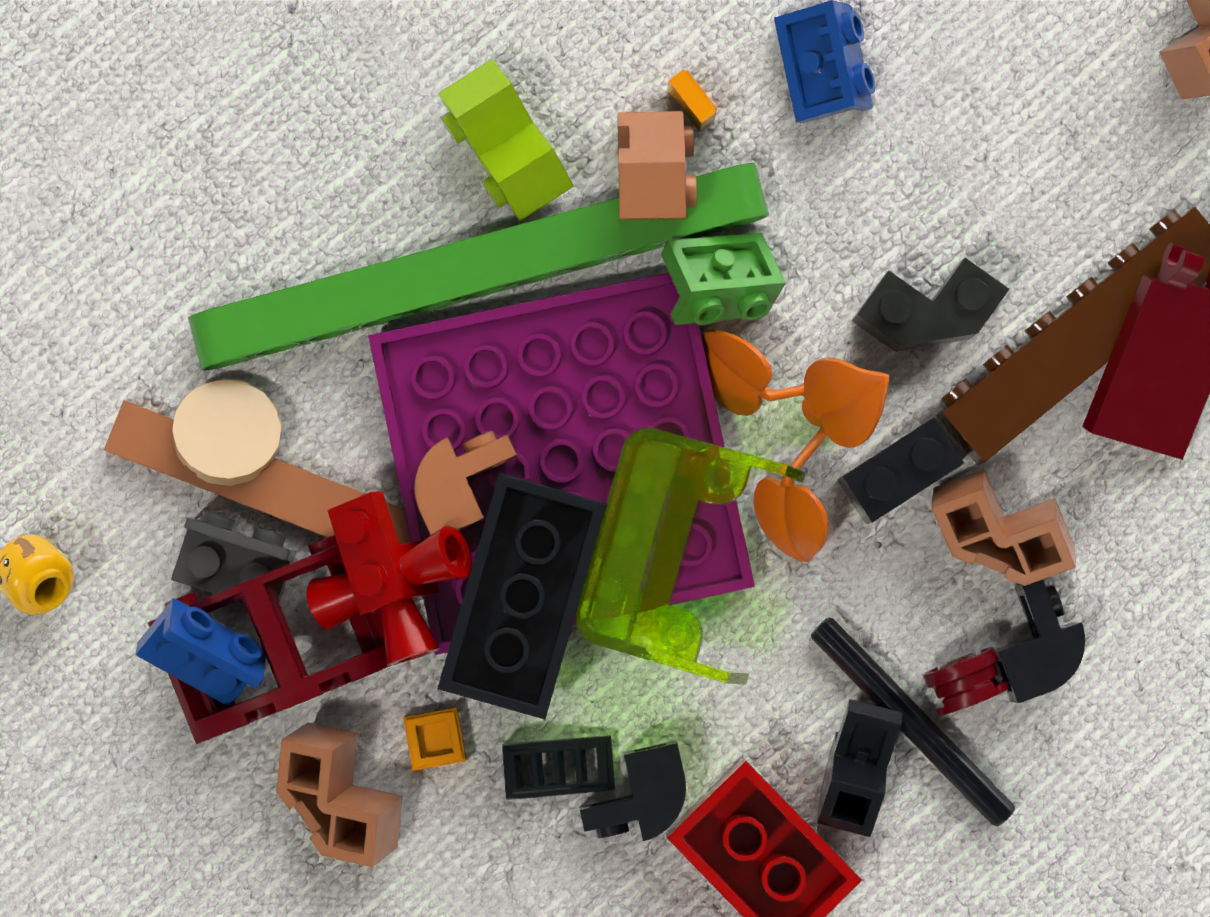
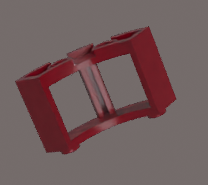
M335 535L308 545L311 553L309 557L198 601L195 592L176 598V600L189 607H197L206 613L243 599L278 688L235 704L233 701L230 706H227L168 673L196 744L243 727L253 721L276 712L278 713L320 696L325 692L390 667L387 666L381 612L360 615L358 612L349 621L362 653L313 674H307L273 586L326 565L331 576L346 574ZM156 619L147 622L148 626L150 627Z

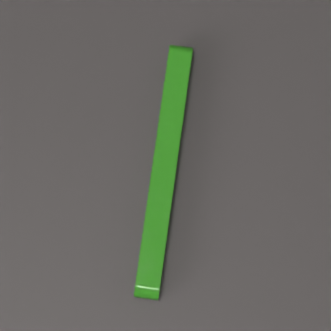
M745 163L696 176V208H686V219L684 221H619V198L198 312L189 316L188 321L201 370L207 371L227 367L665 247L668 240L699 238L762 220L769 216V211L755 163Z

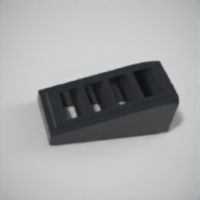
M611 735L503 743L502 745L506 800L615 790ZM596 748L597 780H588L585 749ZM574 750L577 781L566 782L564 751ZM553 752L555 783L544 784L542 753ZM531 754L533 785H522L520 755Z

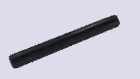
M826 618L811 633L812 640L876 706L902 713L900 730L992 825L998 827L1011 817L1015 811L1014 804L833 618Z

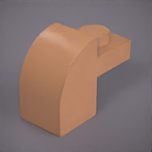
M490 431L473 438L463 444L466 453L459 457H456L447 437L434 445L424 456L416 474L415 497L430 535L446 525L461 531L484 520L467 480L516 458V452L508 435L496 439L494 432Z

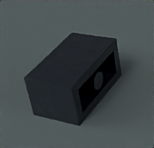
M934 417L838 478L837 481L865 524H870L957 469L964 462Z

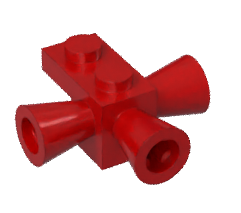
M383 491L369 492L328 509L327 512L346 574L314 578L309 582L306 591L307 603L316 622L327 630H333L358 612L360 615L381 612L387 666L408 662L440 650L415 602L438 594L439 590L436 582L464 579L469 576L472 569V558L468 544L462 534L456 528L446 525L424 541L399 544Z

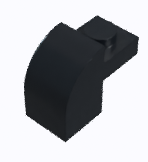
M1044 580L1026 586L1014 585L1032 637L995 649L998 657L996 664L1002 680H1007L1010 687L1006 690L1010 702L1021 703L1058 689L1075 674L1083 658L1085 650L1082 622H1071L1062 626L1059 625L1057 617L1064 615L1063 606L1053 585L1046 587Z
M849 699L839 732L835 733L821 788L817 824L871 837L885 796L887 767L902 725L901 712Z
M676 740L623 752L633 795L580 806L584 832L596 829L597 838L615 836L629 832L628 822L636 820L639 821L643 841L657 837L666 831L681 812L686 795L685 774Z

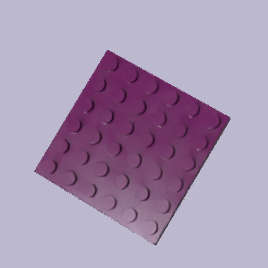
M669 273L368 335L411 542L424 541L431 536L415 497L416 474L424 456L434 445L448 437L456 457H459L466 453L463 446L465 442L493 431L496 439L508 435L517 456L511 461L467 480L484 517L483 521L459 531L468 544L472 566L499 473L607 504L572 626L755 587L699 325L696 323L674 324L670 314L680 296ZM470 574L464 579L436 582L439 593L423 599L430 632L440 650L434 652L435 655L448 653Z

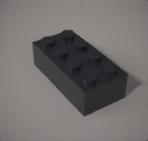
M499 473L437 689L540 719H546L607 506L606 503Z

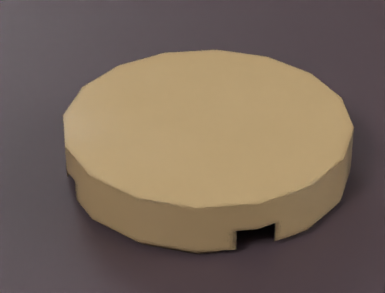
M221 379L204 383L185 396L175 411L172 439L178 459L184 466L186 464L191 471L195 472L198 478L207 483L232 486L250 482L259 476L262 470L268 467L270 462H273L279 451L282 426L276 406L263 391L247 382Z

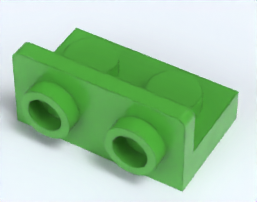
M762 233L668 240L661 252L663 261L680 296L670 314L675 325L693 323L707 325L715 321L734 319L750 321L759 319L769 313L786 284Z

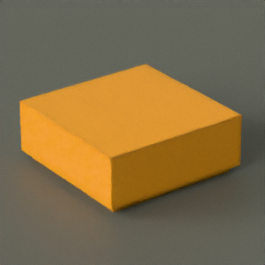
M683 69L668 80L667 91L699 132L715 121L716 106L688 70L685 71Z
M458 707L403 717L412 771L467 761Z

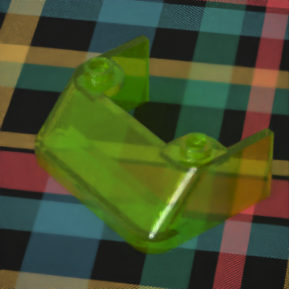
M643 428L632 433L625 441L621 451L578 604L576 624L581 635L593 644L728 684H747L748 673L698 659L703 642V628L699 619L692 612L669 605L698 499L718 505L735 501L744 492L751 469L802 483L806 472L784 463L655 428Z

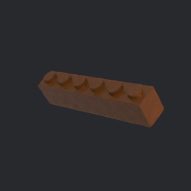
M1193 207L1182 216L1174 208L1149 228L1155 236L1140 250L1134 243H1131L1108 262L1109 266L1113 269L1111 274L1098 284L1092 277H1089L1066 296L1072 304L1058 317H1055L1050 310L1024 330L1030 337L1025 344L1015 352L1007 344L983 364L989 372L973 386L965 378L941 398L947 407L936 416L976 465L985 463L1108 362L1142 275L1157 278L1162 266L1164 252L1170 243L1188 248L1192 253L1205 257L1200 274L1191 283L1202 286L1207 282L1210 269V224L1196 207Z

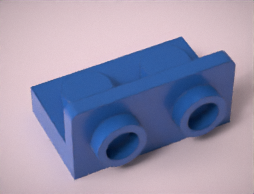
M831 0L774 17L796 122L807 123L850 110L866 111L873 108L871 94L875 92V80L870 66L863 61L860 42L864 40L863 24L858 13L852 10L851 5Z
M175 598L169 602L137 642L136 656L227 706L232 704L247 684L257 688L264 680L266 656L263 648L253 638L246 634L235 633L214 621L205 611L197 607H189Z

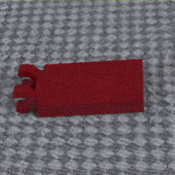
M1170 243L1164 252L1162 266L1157 278L1142 275L1082 426L1084 429L1095 435L1183 460L1210 394V269L1205 287L1191 283L1202 270L1204 256L1192 253L1188 248Z

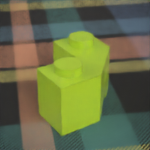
M493 59L438 93L448 110L446 114L440 117L457 145L466 140L489 176L481 182L498 209L507 204L518 220L521 221L574 187L553 147L533 123L512 83Z

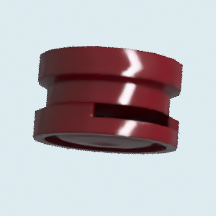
M993 647L980 650L981 653L978 655L970 653L941 666L940 670L936 667L922 674L926 686L934 689L937 698L945 697L942 704L935 707L939 716L973 706L1010 688L1007 680L997 681L996 676L999 674L994 664L998 661V657Z

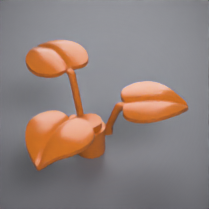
M720 330L706 331L702 334V343L714 398L719 404L734 414L749 416L760 409L762 398L767 401H776L803 396L805 399L802 402V411L805 418L812 425L820 426L818 432L784 472L782 482L773 477L763 478L758 482L753 498L756 518L769 540L788 556L801 562L810 563L827 541L829 529L828 516L823 504L810 489L803 485H794V477L827 436L837 445L846 448L860 446L870 438L877 427L884 409L889 375L862 369L840 359L822 358L808 367L804 383L800 386L773 390L767 387L772 378L771 366L755 346L743 338Z

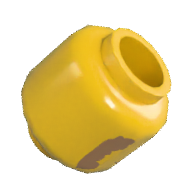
M35 534L22 535L11 540L0 550V592L18 611L29 615L45 614L57 608L65 601L73 587V568L70 561L48 539Z

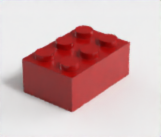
M743 757L665 832L667 839L743 917H826L862 881L851 867Z

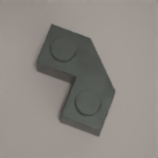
M967 258L962 259L956 265L932 300L888 270L854 316L852 322L894 352L947 342L969 340L980 332L1009 291V288Z

